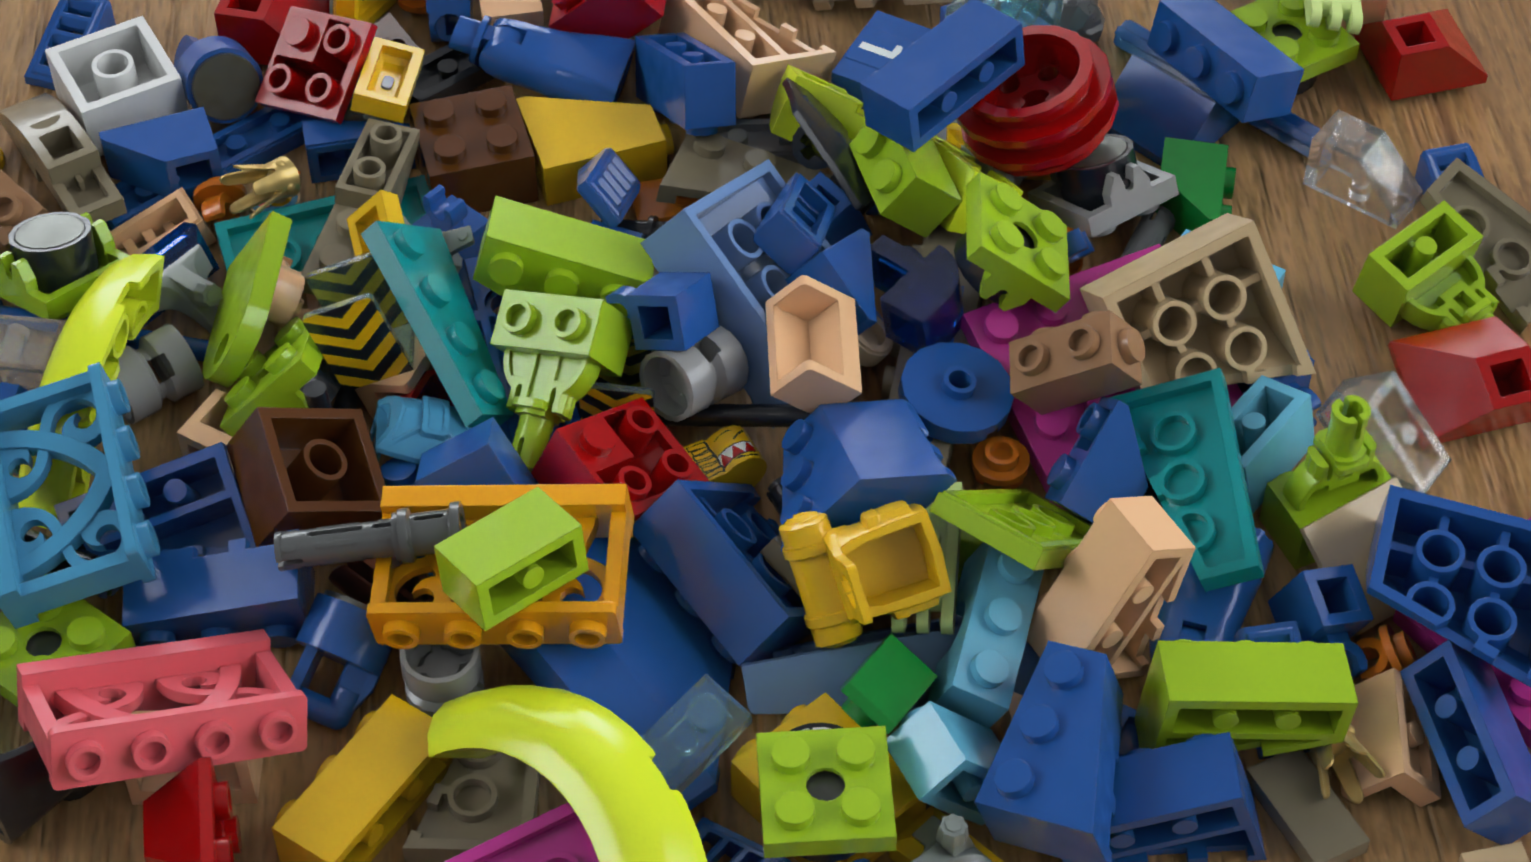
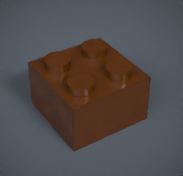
M512 85L409 104L411 128L420 129L416 157L421 175H425L429 191L440 184L445 188L446 198L450 195L461 198L465 201L466 205L478 213L491 211L495 196L523 204L539 201L535 155Z
M257 407L226 445L256 547L273 545L274 534L277 531L305 530L382 519L383 513L380 504L383 486L386 485L362 409Z

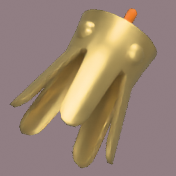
M280 156L266 164L233 165V168L242 171L224 174L219 179L220 183L224 185L253 183V191L233 202L229 208L230 213L239 214L264 203L249 216L252 219L276 200L296 196L300 190L299 175L301 172L297 170L289 158Z
M1351 724L1342 743L1309 748L1310 752L1308 754L1314 765L1318 768L1323 799L1330 797L1328 769L1331 767L1349 800L1355 804H1360L1363 801L1364 794L1351 759L1354 757L1377 778H1384L1386 774L1379 763L1356 739L1354 735L1356 730Z

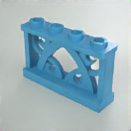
M100 362L88 365L87 372L0 400V609L15 629L38 622L39 613L138 580H142L143 583L156 580L152 557L160 555V546L151 522L149 520L144 521L142 509L150 506V498L141 474L139 472L134 473L132 461L140 459V450L131 427L124 425L123 414L131 412L129 399L121 380L115 379L111 381ZM90 406L96 409L95 420L89 427L77 428L81 417L76 413L64 423L62 434L55 433L57 423L63 415ZM40 423V431L21 430ZM103 442L105 454L94 447ZM32 456H37L35 465H34V467H33V469H32V466H33V458H32ZM52 459L73 464L95 477L85 498L63 526L54 515L46 510L33 507L19 508L18 502L28 498L43 484L51 469ZM26 464L31 467L32 471L25 477L16 478L13 476L14 469L19 465ZM113 501L115 502L116 511L109 510ZM35 526H44L53 534L46 540L40 531L35 540L25 542L24 539L28 530ZM110 530H116L121 534V543L116 552L92 560H85L76 552L84 542L92 550L107 551L105 546L100 543L102 535ZM64 560H67V562L71 566L47 574L55 567H57L59 564H61Z

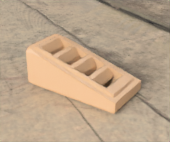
M183 187L110 231L116 249L121 250L125 248L129 255L165 256L164 265L179 259L197 244L205 249L217 242V239ZM146 240V245L141 248L137 247L136 243Z

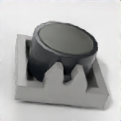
M1105 134L1104 140L1087 158L1066 170L1051 173V181L1027 192L1030 203L1042 210L1052 211L1067 227L1079 228L1081 232L1085 231L1087 236L1091 238L1109 235L1116 230L1117 225L1135 216L1153 213L1159 208L1161 203L1179 195L1175 175L1138 161L1133 141L1126 136L1117 134Z

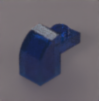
M885 235L880 236L871 244L874 286L885 292L880 297L886 337L913 353L938 342H950L960 330L961 318L964 314L960 275L955 258L940 244L924 258L913 247L903 246Z

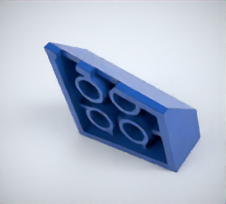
M905 399L821 404L805 420H796L783 437V474L781 477V485L783 487L780 522L783 524L787 519L792 518L794 514L800 512L817 511L827 514L832 528L842 525L848 526L859 522L861 513L900 500L906 501L908 505L913 503L920 504L926 509L934 502L938 492L947 490L957 481V478L950 469L942 464L941 461L944 458L939 448L928 441L927 436L929 432L913 405ZM781 539V552H782V548H783L784 545H783V542H782V539Z
M676 480L634 523L633 535L641 544L638 550L642 558L653 569L664 573L677 588L674 594L679 604L692 616L701 618L713 633L711 641L720 655L729 662L737 663L738 666H741V664L746 662L773 658V651L785 646L794 645L810 635L811 629L806 627L804 621L806 613L801 598L760 553L780 533L779 525L775 520L765 519L753 507L761 499L753 485Z
M1390 485L1374 528L1366 567L1367 593L1531 687V520Z

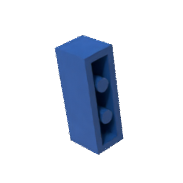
M969 0L860 83L866 126L915 152L1025 65L1022 22L979 0Z
M1215 0L1159 1L1147 46L1242 123L1290 115L1304 68Z
M684 32L635 36L637 98L651 105L654 112L661 113L669 118L671 123L678 124L689 135H714L718 133V127L736 125L735 61Z
M1447 640L1401 670L1400 673L1464 828L1500 845L1510 844L1531 832V755L1491 664Z

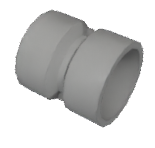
M165 324L140 337L138 349L135 350L130 346H126L119 358L120 372L117 379L121 380L125 388L131 412L123 414V418L133 425L160 411L163 399L167 398L172 402H177L202 389L204 386L200 366L191 348L172 324ZM147 361H151L157 375L162 381L161 383L158 382L154 372L152 371Z
M720 326L686 351L656 350L647 354L641 362L639 378L643 393L653 397L654 411L666 420L679 422L708 408L709 405L741 391L747 383L749 367L747 356L741 343L729 330Z
M417 645L411 649H400V664L405 682L407 703L431 717L445 702L468 693L485 690L480 645L472 649H459L450 645Z

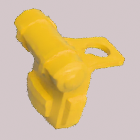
M903 500L888 503L861 513L860 521L857 523L835 528L831 527L826 513L806 511L794 514L792 518L787 519L785 523L779 526V533L784 545L782 552L785 560L790 563L806 613L804 621L806 627L811 629L816 647H842L855 641L863 633L862 624L873 623V617L891 614L897 620L907 618L911 614L939 605V597L952 591L942 548L928 512L920 504L913 503L908 505Z

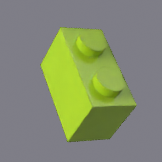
M865 125L848 144L880 215L927 238L962 202L932 138L915 152H912Z
M539 487L534 488L434 545L443 592L484 631L494 627L589 570L582 525Z

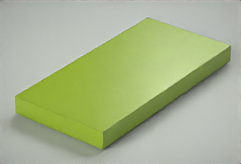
M1028 489L945 490L938 492L929 510L1033 571L1064 568L1065 558L1072 550L1078 547L1092 526Z

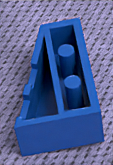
M223 442L140 472L150 498V506L142 509L144 521L149 520L158 538L160 552L194 546L198 549V556L228 552V541L240 538L250 540V548L256 547L228 449ZM87 493L53 505L58 521L62 526L76 511ZM113 501L112 505L110 506L109 510H114V511H116V507H115V502H114V501ZM110 530L102 535L100 543L105 546L107 551L92 550L85 542L83 545L87 551L101 557L117 551L121 543V534L116 530Z
M240 538L229 540L228 552L198 556V549L194 546L160 552V555L152 557L156 580L147 583L138 580L123 585L122 626L132 633L135 646L264 629L271 639V647L286 648L297 644L295 640L314 601L315 571L313 566L280 572L275 559L274 544L250 548V540Z
M1048 640L974 801L994 840L1072 862H1112V852L1109 846L1111 818L1115 817L1116 798L1113 789L1115 764H1119L1123 692L1105 653Z
M1230 731L1216 735L1199 734L1189 738L1186 742L1155 749L1138 748L1119 757V764H1115L1113 793L1116 798L1115 817L1111 818L1109 846L1112 852V862H1148L1147 855L1183 853L1186 854L1187 862H1208L1207 852L1245 850L1247 861L1267 860L1254 794ZM1062 859L1063 862H1072V861H1068V860Z

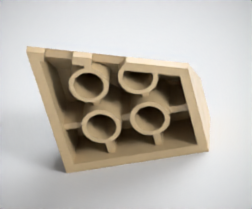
M1226 213L1079 288L1089 312L1110 310L1140 332L1145 346V358L1141 361L1142 385L1136 386V390L1221 368L1227 385L1243 382L1253 384L1261 375L1275 378L1287 375L1304 376L1316 374L1254 220Z

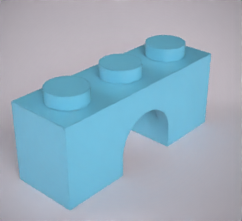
M984 542L966 560L957 589L956 614L963 617V620L950 649L937 663L935 674L938 677L931 685L927 702L931 701L988 728L1009 710L1044 570L1033 571Z

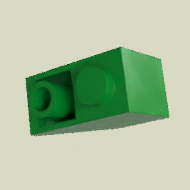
M1165 137L1160 170L1175 175L1179 195L1161 203L1160 206H1164L1172 212L1176 220L1173 229L1180 236L1185 229L1193 231L1226 213L1232 214V205L1222 204L1223 199L1232 200L1236 177V168L1226 167L1229 145Z
M889 633L840 686L841 692L848 697L841 706L859 726H886V733L889 734L938 676L892 633Z

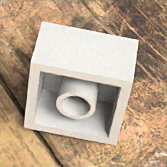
M143 15L45 50L58 99L88 134L98 149L100 156L104 155L98 132L188 110L182 79Z

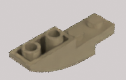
M43 93L0 110V122L38 182H45L63 212H73L79 215L87 212L91 215L93 222L99 219L107 222L127 213L124 198L103 168L98 149L79 122L58 99L50 94Z
M368 118L335 186V204L301 272V275L305 277L303 293L318 296L307 277L309 272L355 257L346 220L351 214L379 190L398 194L401 205L419 143L420 129Z

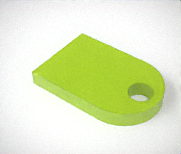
M272 211L228 267L222 290L223 298L219 301L202 369L204 379L228 388L238 379L249 362L267 321L292 219Z

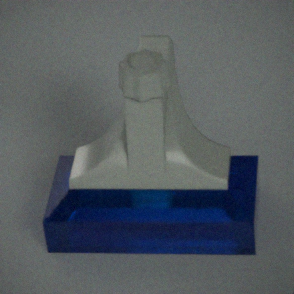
M183 222L142 253L165 256L159 310L150 317L143 328L163 312L171 309L185 313L211 334L217 312L216 305L219 304L223 296L222 288L207 280V278L220 268L197 225Z

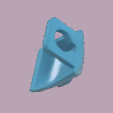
M386 396L377 401L370 438L378 463L381 454L419 464L422 453L473 427H465L456 408L450 406L448 400L429 396H422V400L400 396Z

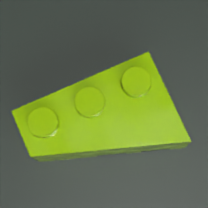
M495 196L482 237L473 280L502 297L504 289L603 299L606 301L605 297L619 287L632 286L637 288L651 279L654 273V265L652 259L640 244L645 240L643 238ZM618 303L610 304L625 316H628L624 306Z
M1188 639L1175 641L1158 640L1135 714V727L1139 748L1155 749L1186 742L1189 738L1199 734L1216 735L1229 731L1237 751L1261 747L1263 757L1342 743L1358 706V699L1344 644L1315 643L1312 641L1296 643L1254 642L1251 640L1236 642L1192 641Z

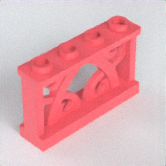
M264 629L16 664L18 721L24 732L29 731L49 773V781L52 788L56 791L178 772L185 769L197 758L211 757L213 766L301 752L307 748L308 699L302 690L295 688L272 653L271 639ZM133 711H154L141 714H131Z

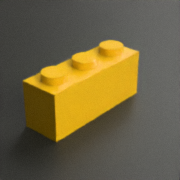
M393 694L389 696L377 711L367 713L358 724L353 738L337 755H330L324 760L316 773L315 780L298 799L288 801L279 811L272 826V832L280 862H371L432 792L435 784L440 783L453 758H429L427 734L432 717Z

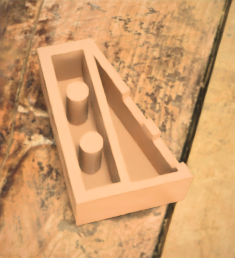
M666 0L658 34L684 32L735 61L736 116L739 119H750L758 115L771 113L777 89L788 64L829 82L836 51L825 45L820 46L818 50L809 47L796 39L798 29L787 23L781 24L780 29L759 18L760 8L747 0Z
M1153 496L1110 498L1096 511L1093 517L1094 523L1078 547L1072 550L1065 558L1064 568L1049 591L1043 594L1036 602L1027 642L1040 658L1049 640L1105 653L1117 679L1145 676L1150 664L1143 655L1149 638L1151 641L1159 639L1164 629V624L1158 618L1164 600L1167 603L1175 600L1196 547Z

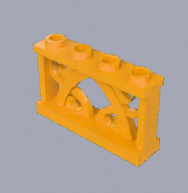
M627 484L383 486L380 504L383 513L382 519L391 518L392 512H397L398 508L408 507L411 513L448 509L450 502L461 501L467 527L534 488L539 487L582 525L586 554L595 538H608L606 566L587 558L589 570L583 573L592 576L601 585L602 592L597 601H563L567 595L573 593L585 598L581 583L577 579H573L487 631H484L443 592L435 554L424 555L425 557L417 558L414 563L401 564V562L396 560V557L376 558L370 603L367 604L366 618L376 642L396 649H411L417 645H450L459 649H472L480 644H510L522 649H533L542 644H573L580 648L593 649L604 644L622 643L630 538H633L634 513ZM433 573L434 576L421 580L412 592L414 599L424 594L432 595L434 597L433 602H397V593L408 580L421 574Z

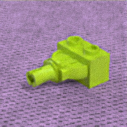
M1445 200L1369 253L1352 290L1390 328L1402 319H1405L1416 327L1435 331L1494 317L1493 312L1499 303L1485 289L1484 274L1477 261L1473 258L1484 236Z
M504 289L490 344L504 352L503 369L506 380L511 387L506 408L520 416L512 445L530 472H532L546 448L553 428L559 426V423L571 421L576 402L590 391L598 376L622 377L633 335L630 318L603 299Z
M1347 395L1344 397L1343 402L1340 398L1335 400L1331 407L1329 426L1316 433L1313 439L1314 445L1308 447L1305 460L1294 471L1284 472L1266 485L1259 520L1295 570L1315 562L1300 532L1301 528L1392 478L1375 455L1377 443L1366 430L1371 416V407L1365 399L1357 395Z

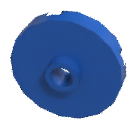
M938 342L919 349L907 360L898 386L899 399H905L913 405L929 432L928 436L950 444H974L985 440L987 435L998 429V432L1006 424L1014 396L1010 394V376L1001 363L982 349L963 343Z

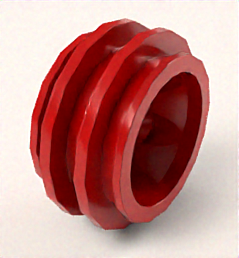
M1031 25L1023 27L1025 65L956 119L957 123L961 126L962 138L967 149L980 162L1013 176L1040 177L1066 170L1084 160L1104 140L1105 134L1113 125L1119 107L1107 55L1092 40L1081 37L1075 31L1056 25Z

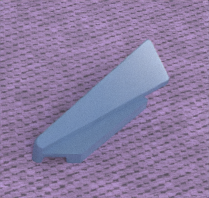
M956 615L954 635L941 634L939 619L931 620L929 634H917L916 623L907 624L905 633H892L891 627L867 631L858 636L855 641L838 648L816 647L814 641L794 644L773 651V658L743 663L741 664L748 709L754 715L788 714L796 706L801 704L808 705L825 692L841 706L848 697L841 692L840 686L889 633H892L935 673L937 663L953 644L963 617ZM1027 640L1014 692L1020 695L1024 694L1040 660V657ZM931 685L909 711L924 706L927 703Z

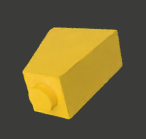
M531 96L516 98L535 155L537 182L547 206L583 198L577 191L578 170L599 152L608 147L616 152L640 182L664 178L668 170L667 155L674 154V143L667 123L659 124L651 105Z

